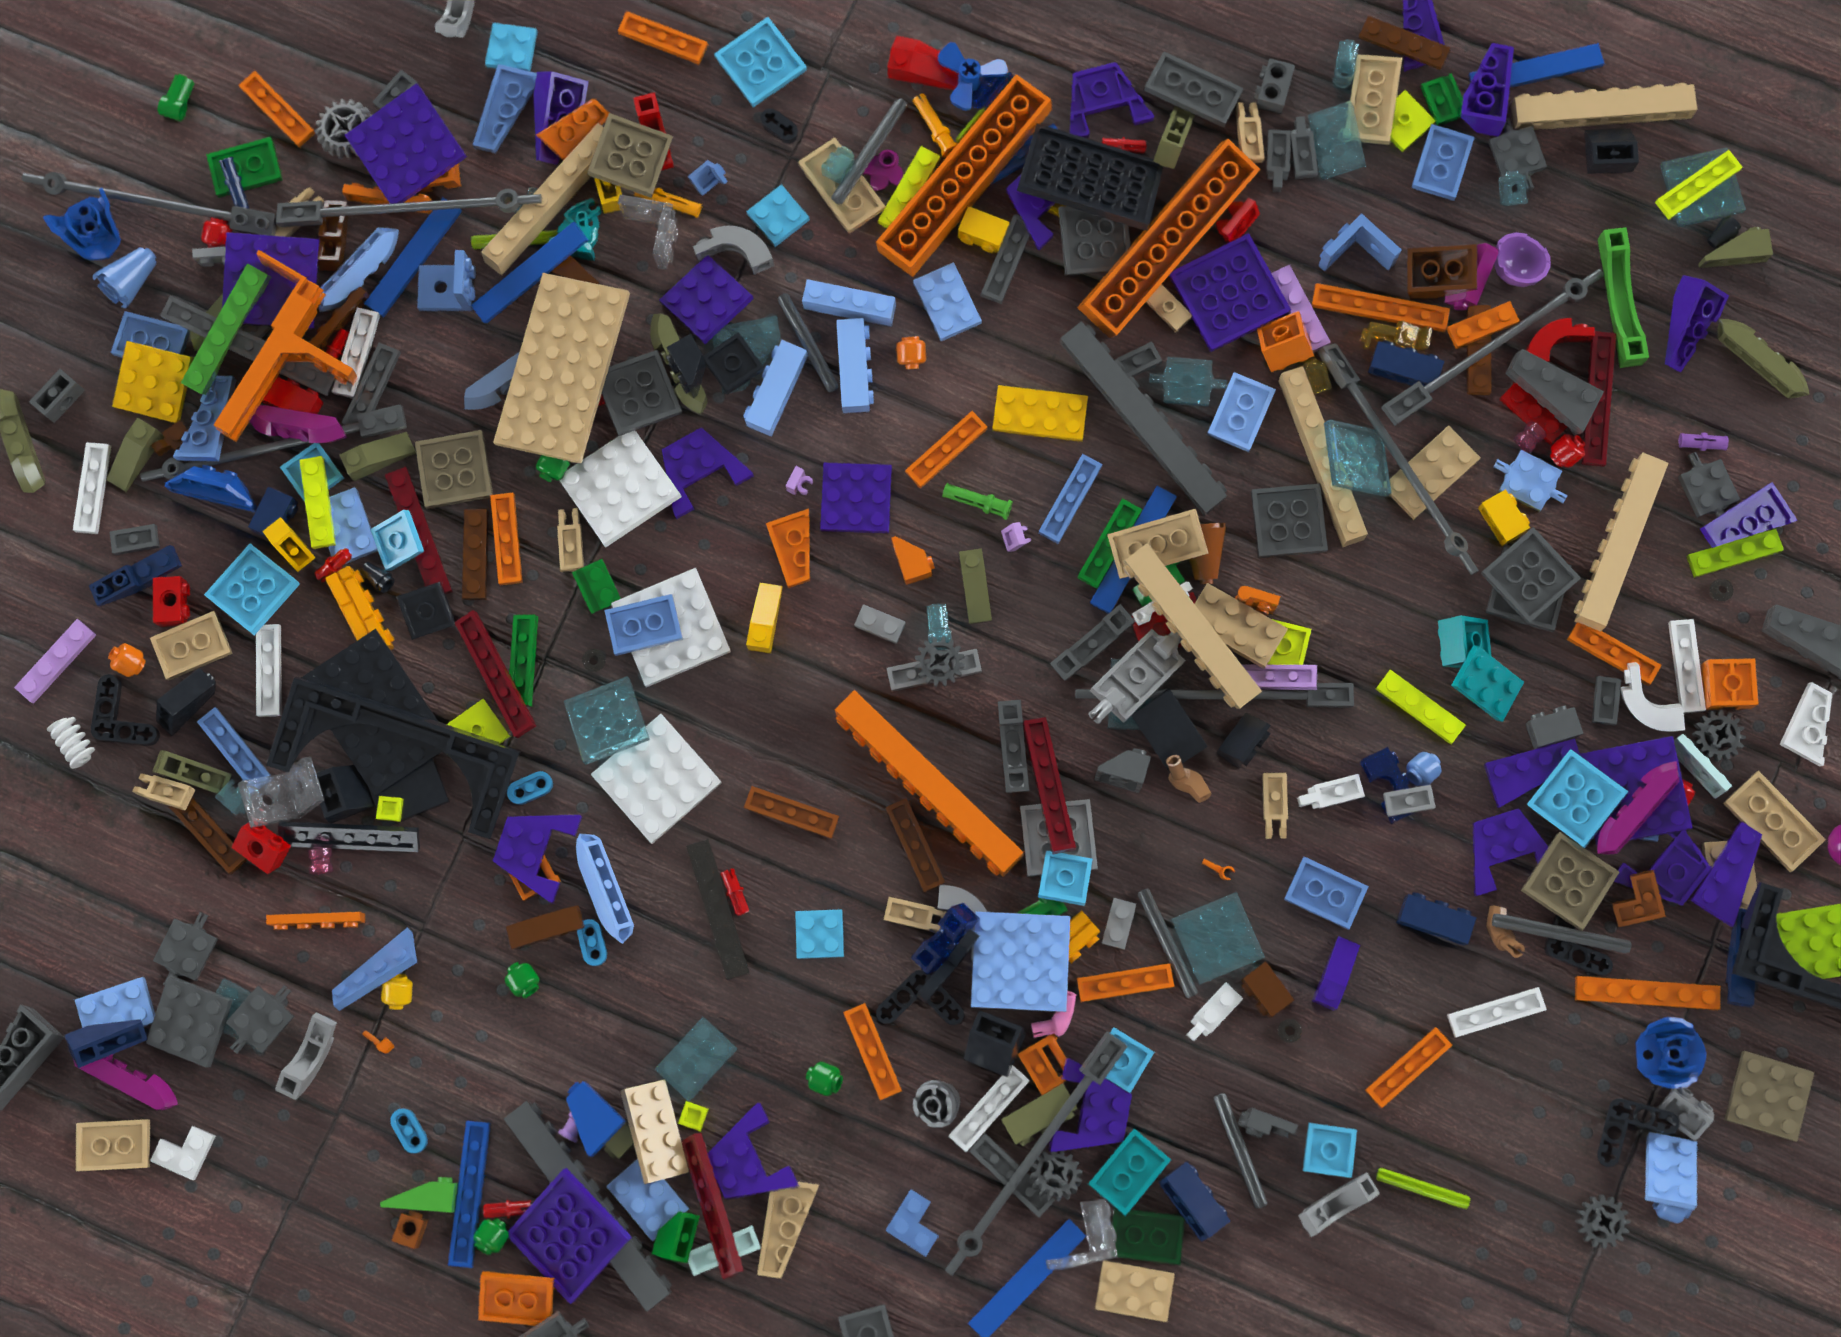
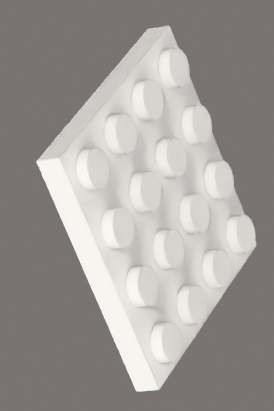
M635 430L616 437L583 459L581 464L577 463L568 469L560 480L605 548L682 497Z
M696 568L611 603L612 607L615 608L669 594L673 595L683 640L631 652L645 687H649L731 652Z
M662 714L658 715L591 774L651 844L658 840L722 783Z

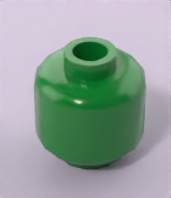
M541 455L536 463V469L541 472L540 478L551 483L553 479L560 481L563 478L570 463L566 460Z
M516 962L507 969L508 973L505 976V983L514 996L527 998L538 990L540 978L530 964H519Z
M818 1062L814 1067L811 1066L808 1069L806 1080H808L810 1090L824 1096H831L839 1091L843 1082V1076L838 1067L825 1062Z
M494 1218L493 1221L485 1219L473 1235L474 1246L489 1256L492 1253H499L509 1238V1233L505 1229L507 1225L498 1218Z

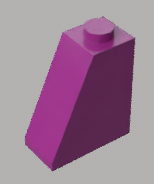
M1488 243L1477 245V290L1445 296V303L1453 306L1455 310H1466L1470 306L1477 305L1498 256L1497 248Z

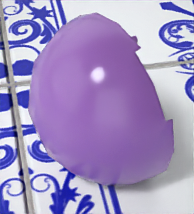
M1518 232L1507 234L1496 245L1498 256L1494 263L1497 275L1509 285L1518 287L1535 285L1547 275L1550 269V255L1547 249L1535 239L1527 236L1528 234Z

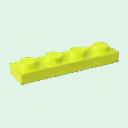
M922 146L920 147L878 219V224L886 228L890 226L931 177L941 159L940 155Z
M1728 150L1658 198L1655 203L1667 219L1670 220L1739 172L1743 167Z
M318 456L301 459L299 462L311 547L318 549L334 546L336 541L324 458Z
M1389 670L1376 688L1377 691L1449 744L1455 741L1466 726L1392 670Z

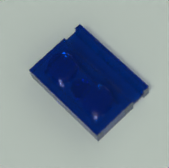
M1012 72L1007 73L1003 77H983L980 80L979 87L972 91V106L987 110L1013 79L1014 75Z

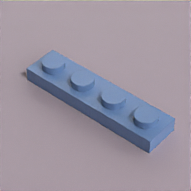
M1084 454L1081 455L1038 534L1059 544L1102 468L1101 463Z
M214 707L197 721L253 792H257L273 779L218 708Z

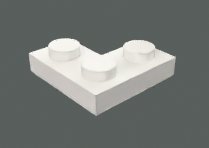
M192 1126L182 1147L165 1139H160L150 1161L186 1178L195 1180L216 1136Z

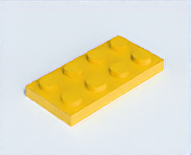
M998 385L992 431L1082 442L1088 396Z

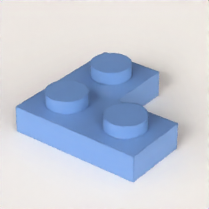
M911 1189L885 1231L926 1257L938 1238L937 1234L919 1223L931 1202Z

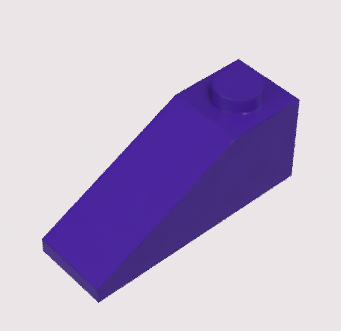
M1340 936L1337 937L1312 1002L1333 1011L1338 1009L1360 947L1359 944Z

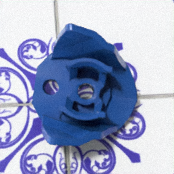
M103 188L99 189L100 198L89 197L68 208L64 216H43L50 230L60 236L66 244L84 259H109L121 242L118 228L110 211V202Z
M1666 1017L1649 1024L1635 1042L1637 1068L1652 1084L1673 1089L1688 1087L1697 1081L1704 1068L1707 1053L1703 1041L1693 1028V1024L1688 1023L1682 1018ZM1670 1050L1674 1053L1673 1058L1669 1055ZM1648 1051L1652 1053V1057L1646 1060L1643 1057V1052Z

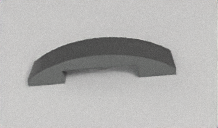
M1119 604L1098 625L1054 659L1050 665L1064 681L1068 680L1118 639L1135 623V620Z
M1021 700L999 701L998 714L1006 793L1029 792Z

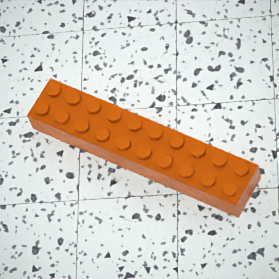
M1016 74L876 241L878 252L913 277L963 218L967 207L973 206L1033 134L1036 124H1041L1052 111L1051 99Z
M1226 139L1221 142L1149 224L1147 231L1144 230L1077 308L1109 338L1118 335L1260 171V168L1231 140Z
M855 690L835 709L837 723L845 731L850 729L853 732V739L862 747L866 745L869 748L870 755L878 763L883 761L886 764V770L895 779L900 777L903 780V787L911 795L916 793L920 797V803L929 812L933 809L937 813V820L944 827L949 825L953 828V835L962 844L966 841L971 846L970 851L979 860L983 857L988 862L987 868L995 876L1000 874L1004 877L1021 860L1023 851Z

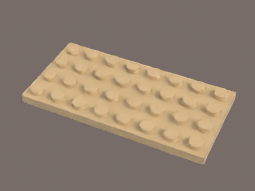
M546 273L542 274L493 441L495 445L582 463L630 296L628 290Z

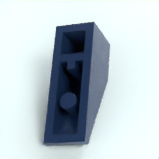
M141 1019L89 1025L64 1035L70 1054L78 1068L147 1040Z

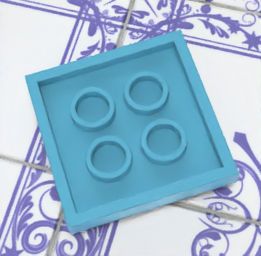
M769 17L714 53L717 61L752 107H755L807 71L806 65Z
M249 544L204 595L255 636L300 583L252 544Z
M1570 749L1527 805L1582 847L1586 848L1629 792Z

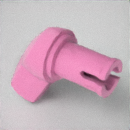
M1067 991L1066 1012H1055L1053 1014L1054 1017L1050 1020L1031 1023L1034 1038L1055 1034V1036L1058 1035L1059 1037L1065 1034L1074 1012L1075 993Z

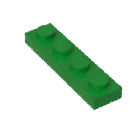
M1123 498L1121 499L1077 577L1078 579L1098 589L1114 561L1107 534L1133 527L1142 512L1141 508Z
M514 615L509 674L526 707H532L538 616Z

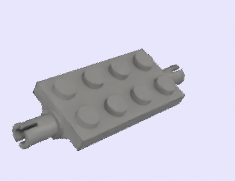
M1151 629L1090 689V692L1101 701L1089 712L1091 719L1099 713L1094 722L1099 724L1112 711L1124 723L1183 665L1186 660L1179 655L1177 650L1182 640L1178 633L1173 634L1171 632L1169 635L1161 636Z

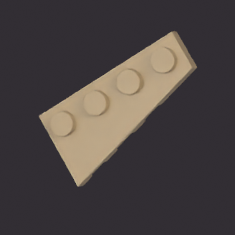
M798 1182L799 1187L770 1192L757 1275L782 1278L819 1188L818 1184Z

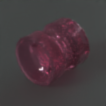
M1529 421L1524 427L1525 430L1519 432L1514 437L1518 447L1527 453H1531L1536 448L1537 442H1542L1546 438V433L1542 427L1533 421Z
M331 848L308 850V858L311 860V865L309 866L310 874L318 875L333 872V864L330 863V857L332 856Z

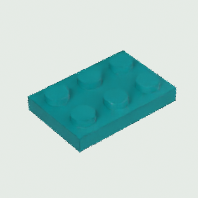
M1473 646L1451 686L1496 721L1503 722L1524 681L1481 647Z
M1133 1129L1088 1185L1126 1216L1171 1162V1159L1136 1129Z

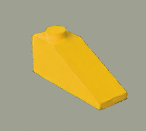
M766 583L759 584L746 646L748 650L771 653L783 586Z

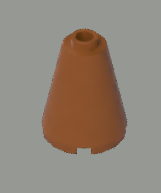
M1225 523L1200 524L1208 554L1189 559L1194 579L1199 580L1200 584H1213V579H1218L1226 531Z

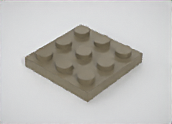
M609 113L587 175L652 198L673 136Z
M482 430L415 442L423 500L426 509L490 498V495H493Z
M1559 832L1521 891L1582 931L1616 879L1619 871Z
M1742 1051L1725 1121L1797 1142L1815 1072Z

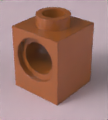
M410 1210L409 1213H401L392 1242L413 1249L419 1248L429 1220L422 1218L423 1214L417 1211ZM410 1221L416 1225V1231L413 1235H409L406 1231V1225Z

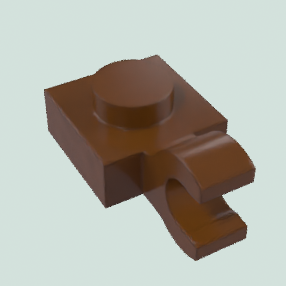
M180 420L162 432L165 439L156 441L151 447L159 457L171 448L175 451L179 450L183 443L181 440L185 431L188 432V429Z

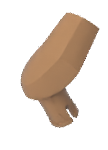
M1178 755L1168 757L1166 761L1170 770L1168 778L1176 789L1189 793L1198 803L1210 798L1211 792L1199 773L1183 768L1181 758Z
M1489 906L1486 927L1493 943L1499 950L1508 951L1515 958L1522 956L1518 948L1524 952V945L1515 940L1514 933L1509 929L1492 925L1493 915L1496 913L1506 915L1507 908Z

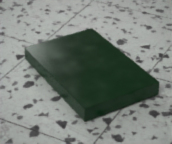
M1113 1207L1108 1256L1180 1265L1185 1219L1179 1215L1130 1210L1125 1216Z

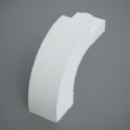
M1637 662L1627 663L1628 670H1624L1625 684H1629V686L1621 687L1620 690L1622 698L1631 713L1640 722L1656 730L1669 732L1685 730L1684 713L1681 704L1657 705L1648 701L1642 692L1639 664Z

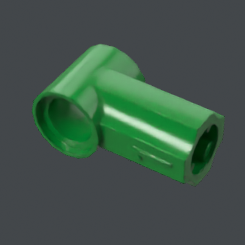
M180 74L175 75L167 95L162 96L158 103V114L182 121L187 112V100L195 84L193 80Z
M1039 898L1038 902L1017 913L1060 916L1067 912L1068 909L1064 902Z

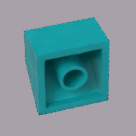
M1461 615L1438 621V636L1441 646L1440 657L1443 666L1461 668L1473 646H1479L1491 655L1488 620Z

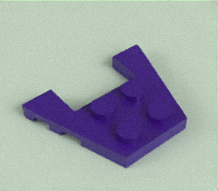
M1116 62L1073 73L1070 134L1089 138L1090 133L1085 119L1086 115L1124 105L1129 106L1134 126L1154 121V115L1151 110H1148L1144 100L1133 89L1131 82Z
M1020 175L1006 188V192L1019 216H1021L1036 248L1040 250L1053 238L1054 234L1038 219L1055 202L1017 191L1021 178Z
M699 428L662 449L666 475L682 496L672 503L676 519L694 510L683 489L722 467L726 468L736 486L754 477L751 470L703 428Z
M1519 808L1473 823L1475 897L1497 890L1489 866L1530 853H1534L1538 864L1548 849L1547 844Z
M582 816L507 817L493 862L548 902L554 904L560 883L537 875L552 830L576 837Z
M1686 830L1668 833L1673 840L1649 869L1654 870L1661 898L1679 905H1683L1712 869L1686 833ZM1622 862L1617 869L1619 874L1614 882L1633 888L1630 875L1637 872Z
M1066 1058L1062 1079L1080 1083L1085 1076L1079 1070L1082 1065ZM1106 1079L1100 1085L1093 1081L1083 1096L1077 1133L1057 1130L1050 1140L1048 1151L1057 1152L1123 1142L1132 1094Z
M761 1103L755 1104L708 1152L714 1176L724 1198L727 1200L799 1187L790 1166L767 1176L750 1140V1133L770 1123Z

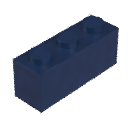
M1378 341L1368 373L1410 386L1420 381L1423 386H1426L1440 376L1444 361L1433 354L1423 355L1417 353V350L1405 347L1403 349L1395 346L1390 341Z
M1412 892V895L1408 894L1404 897L1396 923L1462 946L1468 945L1477 918L1471 916V911L1463 908H1457V910L1448 908V903L1435 900L1434 903L1425 900V895Z
M1185 1162L1158 1183L1202 1242L1228 1224L1230 1219L1227 1217L1228 1214L1225 1208L1214 1199L1211 1189L1200 1180L1197 1170L1192 1165H1189L1188 1162Z

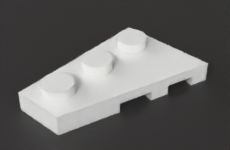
M1813 682L1808 683L1780 742L1781 746L1818 766H1824L1825 757H1823L1824 745L1827 743L1825 733L1826 724L1830 717L1831 692Z

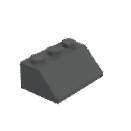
M1133 748V751L1127 750L1099 765L1094 781L1139 793L1144 783L1151 756H1147V752L1141 749Z

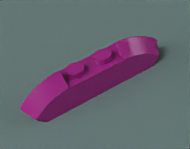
M259 405L250 420V423L256 430L269 436L295 438L304 442L309 441V443H330L347 437L336 417Z
M1677 761L1660 765L1648 772L1641 779L1646 786L1644 788L1640 786L1632 795L1634 800L1630 805L1627 806L1625 804L1618 811L1616 816L1619 818L1615 820L1610 816L1608 817L1599 834L1598 854H1618L1679 782Z
M113 1054L79 1068L156 1110H167L178 1105L173 1091L159 1076L153 1074L147 1080V1074L136 1069L134 1072L126 1068L127 1064L121 1060L114 1059L113 1061Z

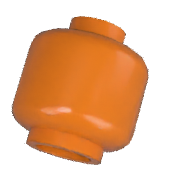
M903 337L896 344L897 362L900 365H905L906 369H919V364L926 362V344L919 337Z
M126 643L121 644L118 648L113 647L108 656V659L111 660V669L126 677H131L134 674L138 675L145 665L143 652Z

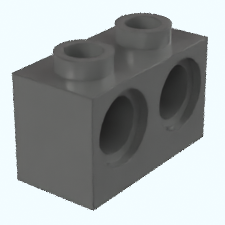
M1269 58L1268 65L1262 66L1259 78L1263 79L1262 86L1257 85L1254 99L1258 100L1257 108L1282 114L1295 68L1294 64ZM1278 73L1281 78H1274L1271 74ZM1272 93L1275 95V98L1270 99L1265 94Z

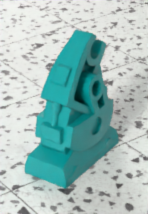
M592 198L582 201L563 214L565 218L563 223L557 229L558 235L572 222H576L589 241L570 256L590 261L595 259L593 247L598 239L599 220L597 217L602 212L599 206L595 210H590V207L595 205V201Z

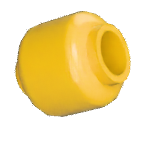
M398 974L382 984L381 1001L389 1005V1009H403V1005L409 1004L412 1000V981L407 979V975Z

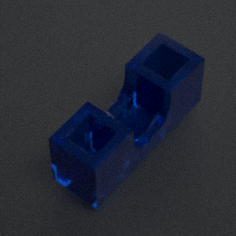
M1388 747L1360 761L1370 783L1378 779H1385L1392 784L1393 791L1409 789V779L1404 771H1400L1397 765L1399 763L1397 755L1394 751L1390 752ZM1383 801L1381 805L1387 815L1385 801ZM1417 812L1391 816L1388 819L1392 825Z
M965 903L951 906L939 921L938 925L941 928L930 939L925 940L911 959L926 974L937 971L963 936L975 926L980 918Z

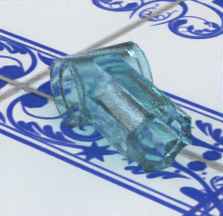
M1346 39L1339 42L1333 75V83L1338 88H1347L1352 84L1359 46L1354 40ZM1340 73H1346L1348 76H1342Z
M946 604L927 606L929 643H933V637H936L937 642H941L943 636L946 643H949L952 637L951 629L948 627ZM937 647L936 649H937V650H945L946 648Z

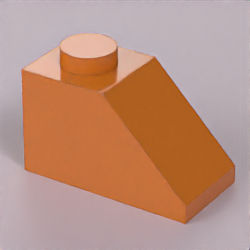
M896 536L891 537L906 585L932 577L931 570L935 569L931 556H926L925 550Z

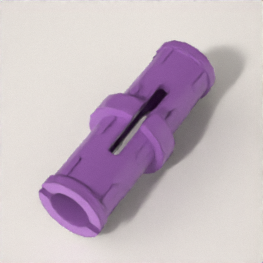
M1681 433L1678 445L1679 448H1699L1700 451H1706V449L1726 451L1728 448V436H1714L1707 433H1701L1700 435Z

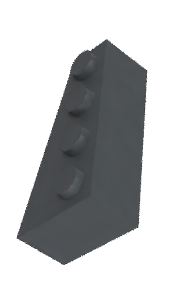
M1524 349L1515 354L1505 373L1523 390L1537 399L1541 406L1546 407L1554 414L1558 421L1563 422L1571 429L1570 431L1574 435L1584 432L1604 391Z
M1777 604L1768 609L1762 628L1763 633L1786 647L1799 652V655L1806 659L1809 658L1819 664V667L1827 672H1832L1841 680V625Z
M20 1004L16 1011L18 1014L13 1023L10 1022L6 1030L8 1033L0 1045V1111L3 1110L65 1038L36 1010Z

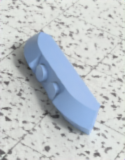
M377 228L325 282L321 289L324 290L323 293L326 296L319 305L320 312L342 306L347 301L348 295L352 291L357 290L359 286L361 287L364 282L363 280L378 269L380 262L385 264L395 249L399 229Z
M579 834L576 842L577 861L593 905L607 932L623 944L633 933L634 924L600 838L595 835Z

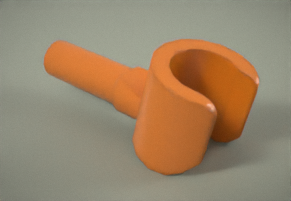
M1206 859L1202 862L1203 865L1218 872L1222 880H1231L1224 875L1225 869L1235 872L1231 866L1221 867Z
M366 1030L362 1034L373 1042L380 1052L385 1054L395 1047L387 1037L380 1041Z

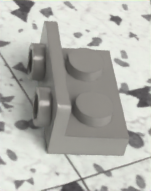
M1686 1087L1671 1088V1092L1657 1107L1658 1109L1676 1114L1680 1121L1679 1130L1694 1141L1714 1121V1112L1711 1106L1704 1101L1699 1102L1695 1099L1692 1092ZM1668 1116L1666 1120L1675 1126L1676 1123L1672 1122V1117Z

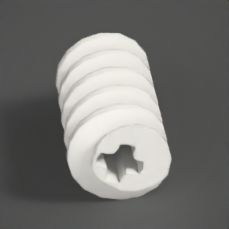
M75 717L57 720L47 728V731L51 732V738L56 740L55 744L61 747L60 752L65 755V760L70 762V768L72 769L86 764L91 759V754L95 751L94 747L86 749V746L90 744L88 739L81 741L85 736L84 732L76 733L81 726H72L76 721Z

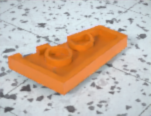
M591 99L536 134V136L564 161L597 123L600 125L605 123L609 112L596 99Z
M809 509L766 523L788 588L810 581Z

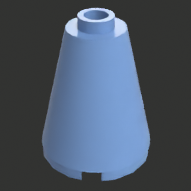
M140 247L94 273L93 279L98 278L100 283L97 286L112 302L116 304L120 301L123 303L121 307L127 308L155 267L156 256L150 249Z

